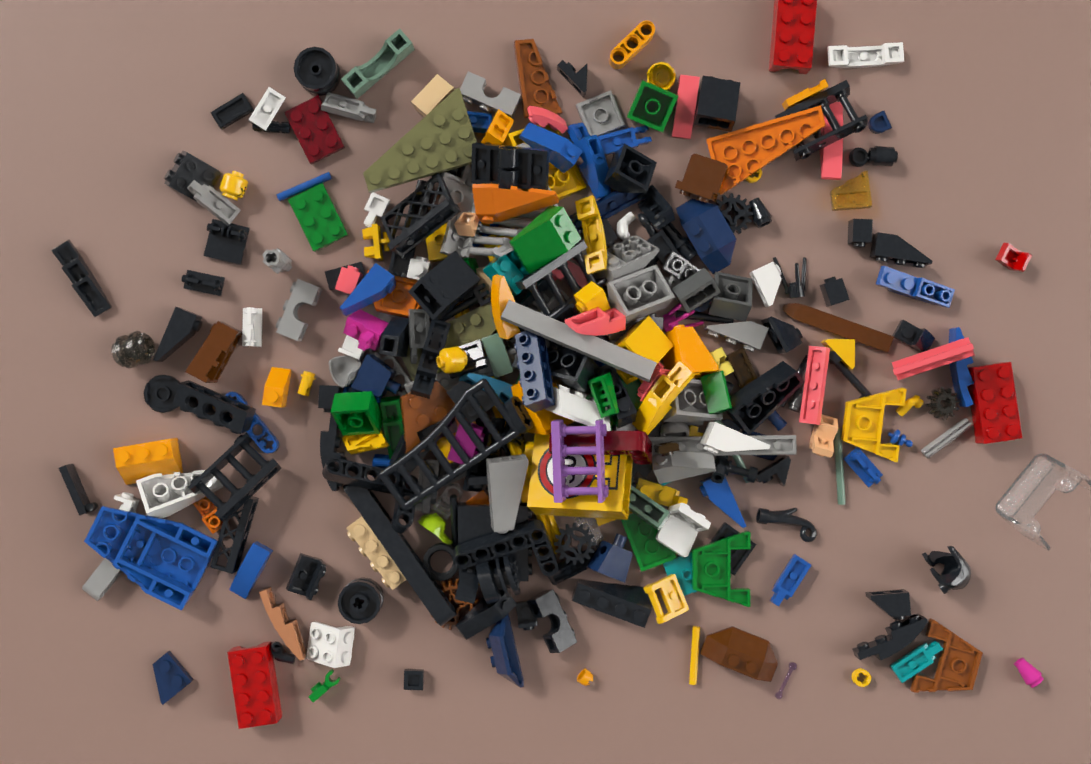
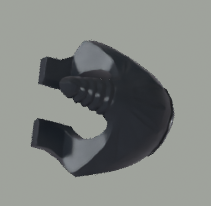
M947 546L950 553L932 551L929 555L926 552L922 554L930 566L934 567L938 563L944 565L941 574L934 568L930 569L932 575L939 582L938 586L944 594L948 593L950 589H963L969 583L971 577L969 564L954 546Z

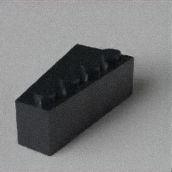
M782 361L731 395L732 408L726 410V412L744 432L750 435L804 383V380L794 368Z

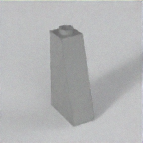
M525 454L486 458L491 527L494 532L499 534L514 530L529 463Z

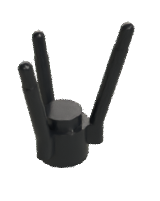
M805 257L802 262L801 281L799 264L796 263V282L790 283V287H788L777 258H773L774 264H777L781 270V281L785 294H789V298L805 296L807 260Z

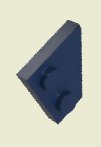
M170 650L152 664L162 705L193 681V678Z

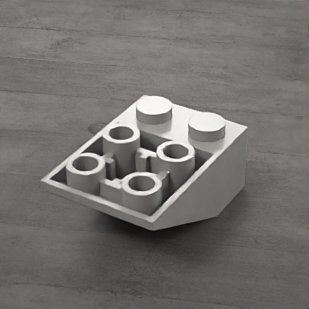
M637 235L631 236L627 240L614 244L607 249V268L593 273L596 279L606 278L607 281L604 285L607 286L608 282L643 270L660 250Z

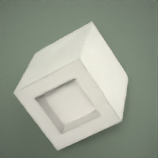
M346 335L342 348L338 349V352L362 360L365 351L358 348L359 340Z

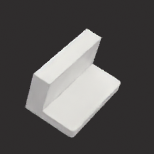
M268 87L249 118V122L266 131L286 97Z

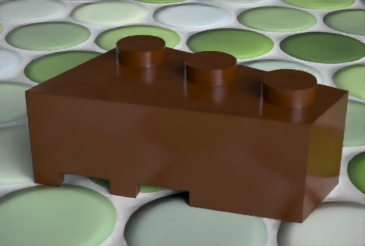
M221 321L214 323L210 329L209 336L185 372L205 383H217L242 336V332Z

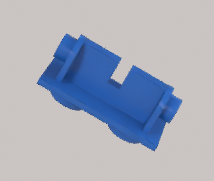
M856 447L843 458L868 488L872 484H878L881 481L880 477L883 474L859 447Z

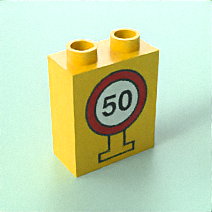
M550 433L547 435L535 434L534 442L528 441L526 443L524 454L528 458V465H531L530 479H525L521 501L522 503H527V507L536 515L628 520L633 460L629 455H604L605 485L609 487V495L603 503H598V495H569L564 502L554 503L552 454L549 453ZM567 455L565 457V465H568V467H597L596 455ZM568 475V477H565L566 485L569 487H597V475Z

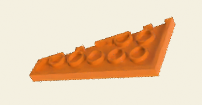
M821 105L706 139L711 159L723 162L728 166L719 190L720 195L825 127L826 124Z

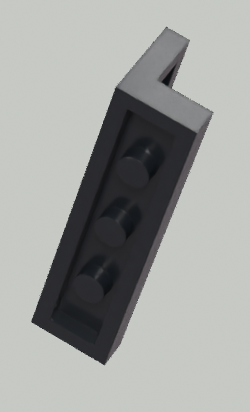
M252 496L244 503L242 510L236 511L229 518L236 517L239 523L236 529L231 530L228 524L229 519L222 524L211 568L231 574L239 570L258 504V497ZM230 535L233 544L230 548L226 549L223 540L224 537ZM222 554H225L228 559L226 567L217 564L218 558Z

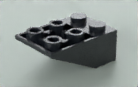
M454 251L421 277L408 292L433 320H441L475 287L481 278L459 253Z

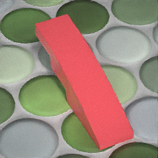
M834 102L829 107L840 127H842L843 106L841 102ZM824 113L826 126L821 129L822 136L833 131ZM843 138L820 149L821 179L841 180Z

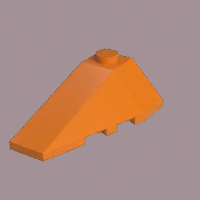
M472 184L475 213L480 222L484 224L502 222L559 203L556 192L551 190L530 188L527 192L517 189V186H511L510 189L498 188L499 184Z

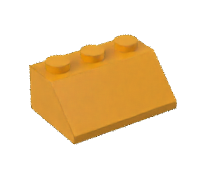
M178 438L113 448L116 468L126 485L135 484L136 480L157 473H162V475L174 474V472L183 473Z

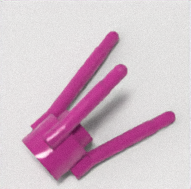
M680 303L677 304L671 311L662 316L664 331L673 330L674 326L679 325V321L694 314V310L676 318L674 315H671L682 307ZM699 321L687 324L685 327H696L703 325L704 322Z

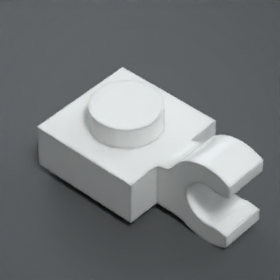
M374 192L371 193L364 208L365 211L369 212L364 221L365 226L372 227V224L376 222L377 216L380 218L384 216L390 204L389 199Z

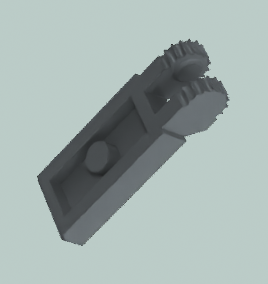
M408 309L411 364H416L417 348L424 347L430 328L429 315L424 309Z

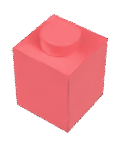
M348 265V268L342 267L335 289L351 294L363 277V274L359 272V268Z

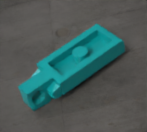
M936 640L930 644L924 643L889 666L900 682L903 683L934 663L935 654L943 650V648Z

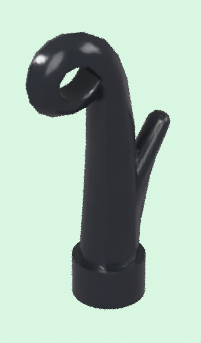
M759 508L757 511V523L802 526L800 537L805 542H812L817 536L816 528L810 521L791 515L797 511V508L782 511H769V509ZM807 529L810 531L809 537L805 534Z

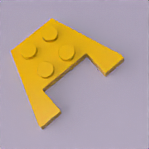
M901 387L847 401L845 403L841 440L893 462H898L900 445L880 443L885 405L905 406L907 389Z

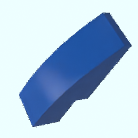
M258 541L254 542L246 554L229 590L247 599L273 550Z

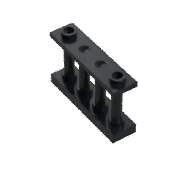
M847 80L775 115L776 119L821 105L822 111L833 131L823 136L819 130L813 134L815 140L805 145L803 141L797 144V149L793 150L796 161L804 160L810 157L812 153L854 132L859 133L868 126V117L864 115L858 118L847 98L850 95V85ZM836 101L841 102L851 120L850 123L840 127L829 107L830 104Z
M580 241L568 252L531 274L526 275L515 284L519 290H529L543 314L552 318L571 303H576L574 295L567 300L564 298L552 277L553 270L556 268L561 270L574 294L581 289L567 266V261L571 258L577 261L589 283L592 281L603 288L602 284L607 279H596L593 274H587L585 259L582 256V251L587 248V245L584 241ZM541 278L546 281L559 303L553 310L549 309L536 287V282Z
M247 432L237 437L234 444L200 476L194 477L188 486L194 494L200 490L217 507V512L214 514L223 523L281 469L274 459L266 461L249 444L252 438ZM243 449L261 466V470L256 475H252L235 458ZM228 463L246 479V484L242 488H237L220 471ZM213 477L232 494V497L227 502H222L205 485Z

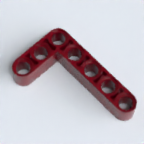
M607 431L606 436H604V455H629L636 464H651L652 442L647 433L643 431ZM550 433V437H549V453H550V454H552V435H551V433ZM568 434L564 437V445H567V447L596 446V434Z

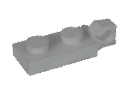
M330 92L327 93L321 105L322 111L355 120L374 123L377 117V109L369 108L364 105L363 101Z
M193 180L187 187L194 194L193 198L227 226L231 224L241 211L210 185L203 184L201 186Z

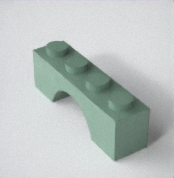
M399 28L385 40L381 50L371 60L361 66H355L341 78L342 82L358 99L415 50L413 43Z

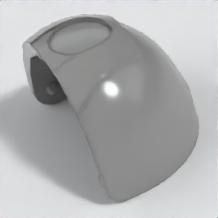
M338 356L330 359L329 370L334 382L341 387L352 385L361 367L360 360L351 356Z

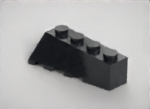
M578 579L572 594L573 602L645 628L652 610V603L648 593H645L643 587L636 585L630 586Z

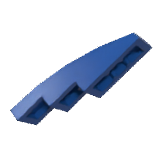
M960 327L949 329V343L964 339ZM972 357L949 364L954 391L960 407H968L974 404L967 386L974 384L967 365L974 363Z

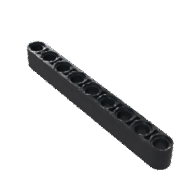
M345 484L343 486L344 491L434 620L440 626H443L457 615V611L404 535L393 530L392 518L373 491Z

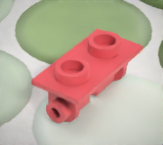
M658 363L650 378L651 382L643 381L637 390V395L641 398L640 401L643 402L662 374L667 376L671 370L663 369L664 365Z

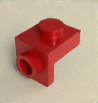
M1003 243L995 260L1009 270L1024 272L1032 255L1019 251L1010 243Z

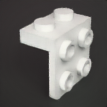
M679 503L669 506L670 517L660 531H658L656 540L681 557H687L698 532L709 530L711 522L706 520L704 515L691 510L689 505Z
M312 622L308 640L307 659L332 668L349 666L352 657L355 627L344 626L336 628L323 623Z

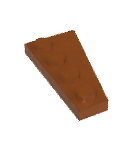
M534 39L515 40L514 49L524 118L529 117L527 110L529 106L544 108L557 115H561L563 112L550 85L548 74L545 72Z

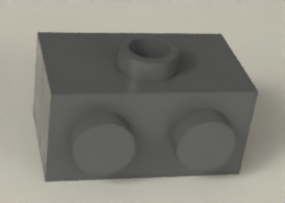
M705 268L672 288L677 300L687 313L721 293L714 278Z

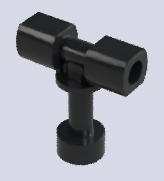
M728 455L715 456L716 471L712 472L711 477L713 482L723 483L725 474L728 476L729 472L747 477L746 481L755 482L758 468L750 466L748 470L731 465L732 461H728Z

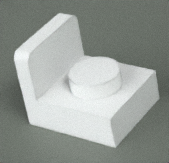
M122 492V494L114 496L115 500L124 502L119 510L135 513L139 503V499L133 498L134 495L131 493Z

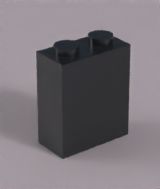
M702 76L693 125L731 132L736 121L741 82L719 79L713 76Z

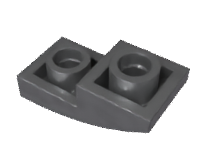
M674 251L671 252L663 266L665 271L674 275L675 278L682 282L700 271L699 268Z

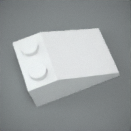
M708 422L700 444L705 445L703 449L717 454L719 451L769 449L771 446L717 422Z

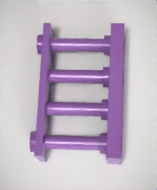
M563 419L551 421L554 503L564 502L569 495H598V503H603L606 497H608L609 487L605 485L604 436L607 434V426L603 424V419L596 420L595 426H566ZM568 434H596V446L567 447V445H564V437ZM567 455H596L597 467H568V465H565V457ZM568 475H597V487H569L566 485L565 477H568Z

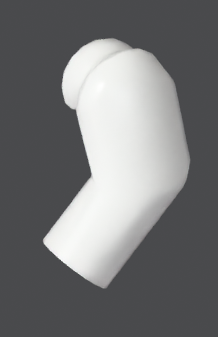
M632 212L627 213L617 222L616 234L621 240H627L630 236L628 225L636 219Z

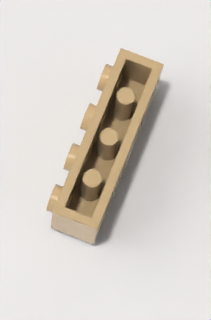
M360 517L346 528L349 538L353 542L356 541L360 546L358 549L361 554L370 559V565L375 572L379 571L382 575V582L387 588L391 587L393 590L406 581L402 572L363 517Z

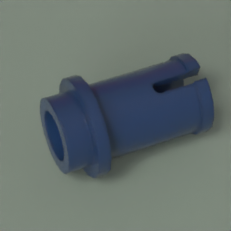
M776 410L767 418L778 431L787 424Z

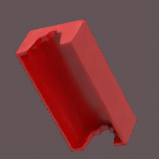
M774 0L769 62L770 72L793 68L798 70L799 74H807L812 69L817 0Z
M1000 362L991 365L968 367L974 383L967 387L974 403L970 408L976 443L988 444L1022 439L1012 363Z
M271 641L263 642L250 648L237 646L227 652L239 729L275 724L282 718L274 658L270 650Z

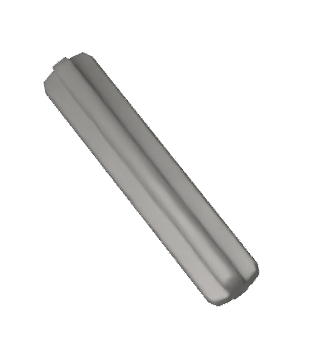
M967 418L962 419L921 450L922 454L926 458H930L971 428L972 423Z

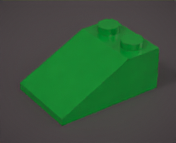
M549 206L509 243L526 271L531 274L568 252L581 240V237L564 207Z

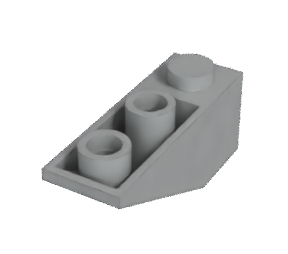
M752 321L709 325L704 328V330L708 331V335L716 338L719 336L725 337L726 342L733 345L740 343L744 345V349L751 352L761 349L769 329Z

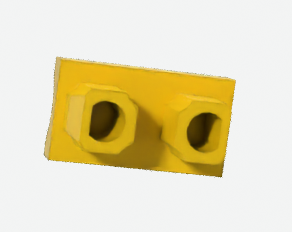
M372 224V227L362 229L363 240H373L374 246L364 247V256L382 261V245H384L385 252L390 251L388 246L390 240L386 232H382L383 239H381V230L378 224Z

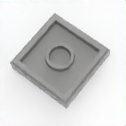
M611 90L576 104L582 123H584L590 136L597 135L598 137L609 134L626 126Z

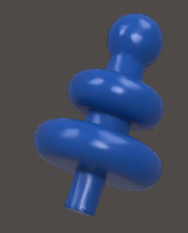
M895 430L893 434L888 433V436L891 437V444L897 442L900 446L906 444L907 447H912L913 442L906 440V435L904 434L900 436V430Z

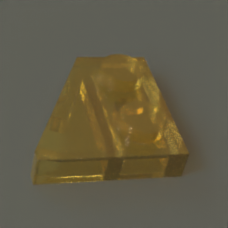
M868 170L863 171L857 177L848 180L845 184L836 187L830 192L832 211L872 207Z

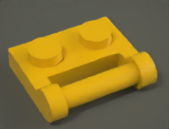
M670 574L643 587L645 593H648L657 617L655 619L657 624H662L689 610L675 574ZM657 589H659L668 611L665 614L655 593Z

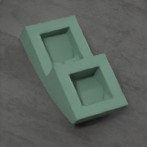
M498 333L482 338L481 340L494 377L497 378L513 372L503 340L499 337Z

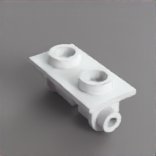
M243 308L242 346L262 347V308Z

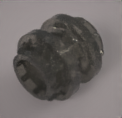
M140 331L132 332L129 336H119L115 343L112 344V356L115 362L128 369L134 368L138 364L149 363L152 356L155 355V344L152 338Z

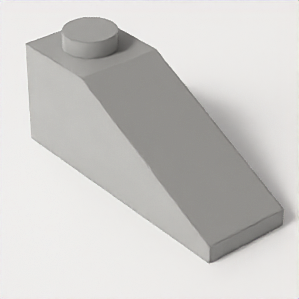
M674 451V454L669 456H662V454L652 455L653 471L659 484L716 471L714 455L711 453Z

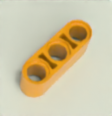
M642 21L611 51L609 64L612 68L617 70L623 68L652 40L655 26L651 21ZM648 29L651 34L644 35L641 30ZM634 42L637 47L629 48L627 43ZM615 55L622 56L623 60L621 62H616L613 59V57Z

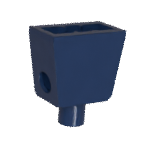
M367 354L351 387L360 391H372L375 396L382 397L386 395L387 391L397 395L402 385L393 380L396 374L393 368L376 355Z
M616 534L612 544L604 540L601 541L587 567L625 583L633 555L632 552L623 549L627 537Z

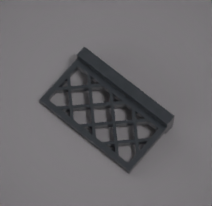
M439 172L381 217L390 240L388 244L389 249L394 253L404 256L461 212L459 206L453 202L442 174ZM439 182L437 191H432L433 185ZM425 193L422 203L417 202L419 196ZM430 194L435 195L432 204H428ZM445 196L446 199L438 205L440 197ZM410 205L408 214H403L404 208ZM421 206L418 216L413 215L415 207ZM426 207L431 208L430 212L424 216ZM396 216L394 224L390 225L388 220ZM401 217L406 218L403 227L399 226ZM411 219H416V222L409 227ZM397 230H402L401 234L395 238Z

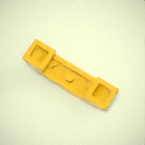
M592 195L575 201L577 217L582 222L584 240L587 245V255H584L588 275L607 268V246L603 223L597 203Z

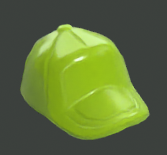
M437 513L425 514L417 521L444 543H453L444 533L446 522Z

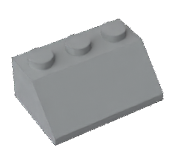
M657 265L613 280L607 284L610 308H616L625 315L626 323L667 308L675 298Z

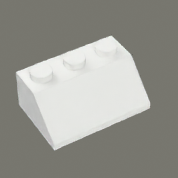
M559 385L558 388L553 387L556 405L546 408V410L587 426H595L596 420L603 419V424H606L607 431H611L609 416L601 418L593 397L591 400L585 399L587 395L575 391V394L569 393L570 389Z

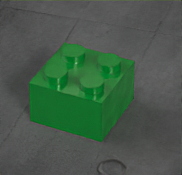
M641 80L627 118L663 133L678 95L645 80Z
M372 391L335 393L331 414L343 436L380 434L383 416Z

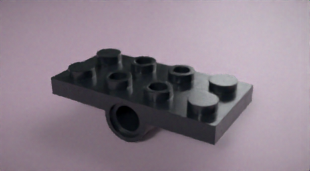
M473 143L471 183L499 184L498 188L510 189L511 186H517V188L548 190L550 150Z

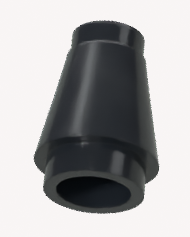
M755 198L749 202L752 206L750 209L753 212V222L758 228L772 222V215L760 198Z

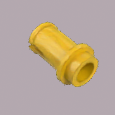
M304 371L301 374L302 380L297 392L298 394L310 395L313 380L316 379L314 373Z

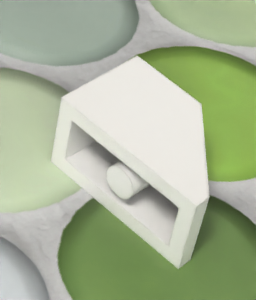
M771 262L749 273L765 307L773 305L781 282L780 275H782L779 266Z

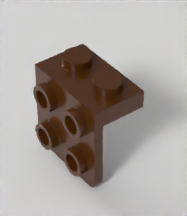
M692 154L682 182L677 180L675 188L680 189V194L688 197L691 194L697 195V200L706 203L709 200L716 201L728 166L723 162Z

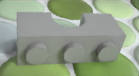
M468 71L460 88L464 102L472 105V103L477 104L485 112L493 111L496 113L500 109L513 119L521 101V94L503 87L497 97H487L484 94L486 79Z
M300 279L293 282L290 289L292 293L290 299H287L283 306L284 314L276 323V328H278L276 333L302 342L308 324L298 318V309L303 304L316 306L323 289Z

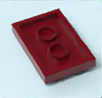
M319 95L284 112L311 165L345 148L328 112L321 110L322 101Z

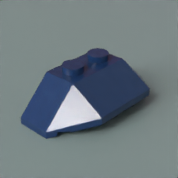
M692 198L677 207L676 211L682 227L699 257L712 274L729 266L737 238L718 205Z
M508 613L502 620L492 626L486 642L488 649L492 648L493 656H490L492 668L496 667L499 675L521 688L524 687V678Z

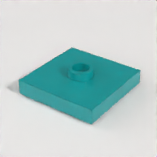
M692 551L689 552L687 557L677 556L676 559L663 563L667 576L670 574L676 575L684 596L696 592V590L692 589Z

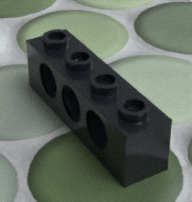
M190 380L178 384L173 405L180 407L181 411L194 413L198 418L208 419L216 426L229 428L235 434H241L250 430L256 411L251 406Z

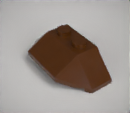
M734 626L707 635L700 654L721 666L761 681L771 682L778 666L768 640Z

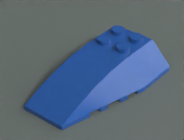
M105 506L101 507L84 540L86 544L103 558H107L113 563L112 565L116 569H120L126 574L128 579L138 584L146 594L181 611L196 590L214 555L218 541L183 523Z

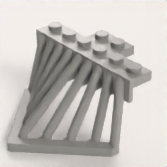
M521 143V144L515 146V147L531 148L530 145H527V144H525V143ZM472 164L462 167L460 178L443 172L442 176L453 202L459 206L461 212L448 221L440 253L449 256L454 251H457L463 259L469 258V255L499 258L513 251L514 249L509 243L511 240L507 237L478 236L477 234L473 237L458 235L454 224L463 212L475 213L472 184L475 183H471ZM445 196L440 197L438 205L446 199ZM533 211L518 217L535 219L541 212ZM511 218L493 223L525 228L532 221ZM478 223L476 232L515 237L522 229L492 227ZM472 243L502 246L499 248L473 247Z

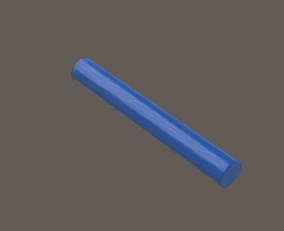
M327 172L276 194L279 201H282L331 180L332 176L330 172Z

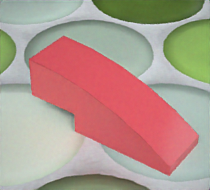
M680 75L678 98L675 103L671 137L691 139L700 77Z
M597 307L565 319V324L576 333L593 336L608 335L626 330V316L616 308L602 311Z

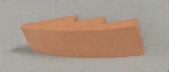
M271 587L261 590L259 593L275 630L292 653L300 661L304 660L307 652L297 619L289 621L284 603L276 605Z

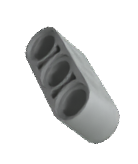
M107 558L101 562L82 587V590L96 601L105 595L122 573Z

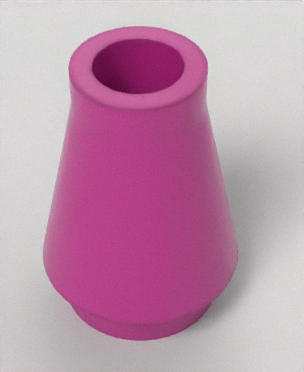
M1023 657L1014 663L1026 685L1033 688L1043 681L1042 673Z

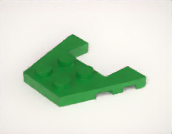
M744 531L692 549V589L750 607V589L730 588L731 549H751V532Z

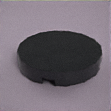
M169 375L153 377L144 389L145 402L156 412L166 413L175 410L178 406L173 405L180 382Z

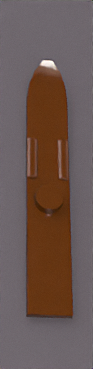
M789 303L783 306L785 314L794 320L847 339H855V342L887 353L890 350L894 336L803 304Z

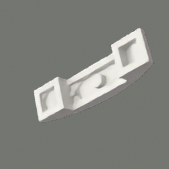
M903 42L884 43L882 46L847 47V45L827 47L829 67L864 68L904 62Z

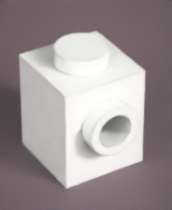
M416 256V259L411 258L407 278L419 280L431 270L432 264L427 262L428 259Z

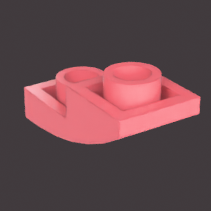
M529 106L527 108L528 118L533 124H539L543 128L548 124L554 131L559 130L562 134L568 129L565 120L559 115L536 106Z

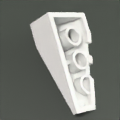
M205 470L193 471L192 473L174 472V474L166 475L157 473L136 480L146 514L163 519L206 497L200 490L194 494L188 488L191 480L198 475L200 476ZM215 477L205 484L212 492L223 487Z

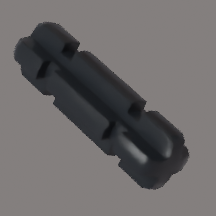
M271 121L267 130L263 131L290 133L291 125L289 122L279 123L278 121ZM252 123V129L254 131L261 132L263 130L259 126Z

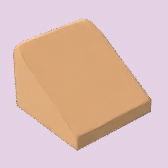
M463 212L454 224L458 235L475 236L479 219L476 213Z

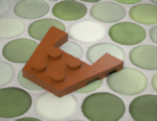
M437 380L434 382L430 399L410 394L411 392L400 397L406 453L421 442L417 435L418 431L443 420L455 405L446 393L447 391ZM454 417L455 423L458 427L460 423L458 422L456 417Z
M930 618L925 635L943 640V650L941 651L934 678L916 674L913 677L910 690L914 693H919L920 691L936 692L938 690H973L983 652Z

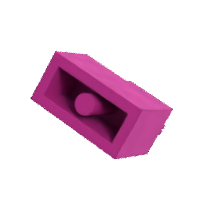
M358 310L347 317L343 333L359 340V349L365 351L370 348L376 351L380 347L381 334L387 327L388 322L365 311Z

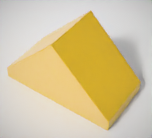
M825 339L821 342L825 347L830 348V351H835L849 370L855 367V339Z

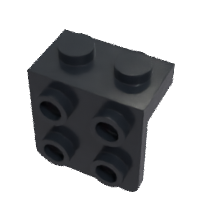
M182 151V153L176 155L173 169L167 171L164 177L166 180L164 184L197 202L193 198L194 194L187 187L193 180L201 186L205 184L214 187L220 176V171L188 152Z

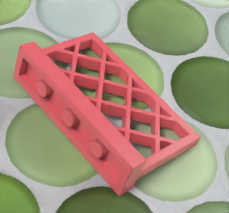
M969 337L891 362L894 368L893 372L897 379L901 380L975 356L974 347L970 343Z

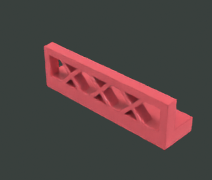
M809 346L799 419L801 423L820 425L830 348Z

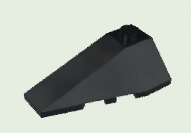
M554 346L547 348L552 382L569 389L586 392L589 387L588 380H591L594 376V359L565 346L558 350ZM517 354V356H516V358H515V360H514V362H513V364H512V367L515 368V369H517V370H519V369H518V366H517V360H518V354Z

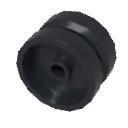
M306 48L295 59L293 67L295 77L310 94L323 96L336 89L341 77L340 68L332 55L324 48Z
M361 577L352 580L339 594V612L344 619L351 623H368L375 618L383 606L384 595L382 588L371 578Z

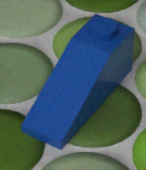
M530 122L519 136L531 148L550 150L549 162L563 173L575 165L583 152L567 138Z
M375 263L340 306L342 314L347 316L384 298L388 293L390 294L396 287L394 275Z
M712 476L701 480L702 486L699 489L703 497L707 496L713 504L742 528L747 527L726 477H724L723 483L713 482L711 480Z

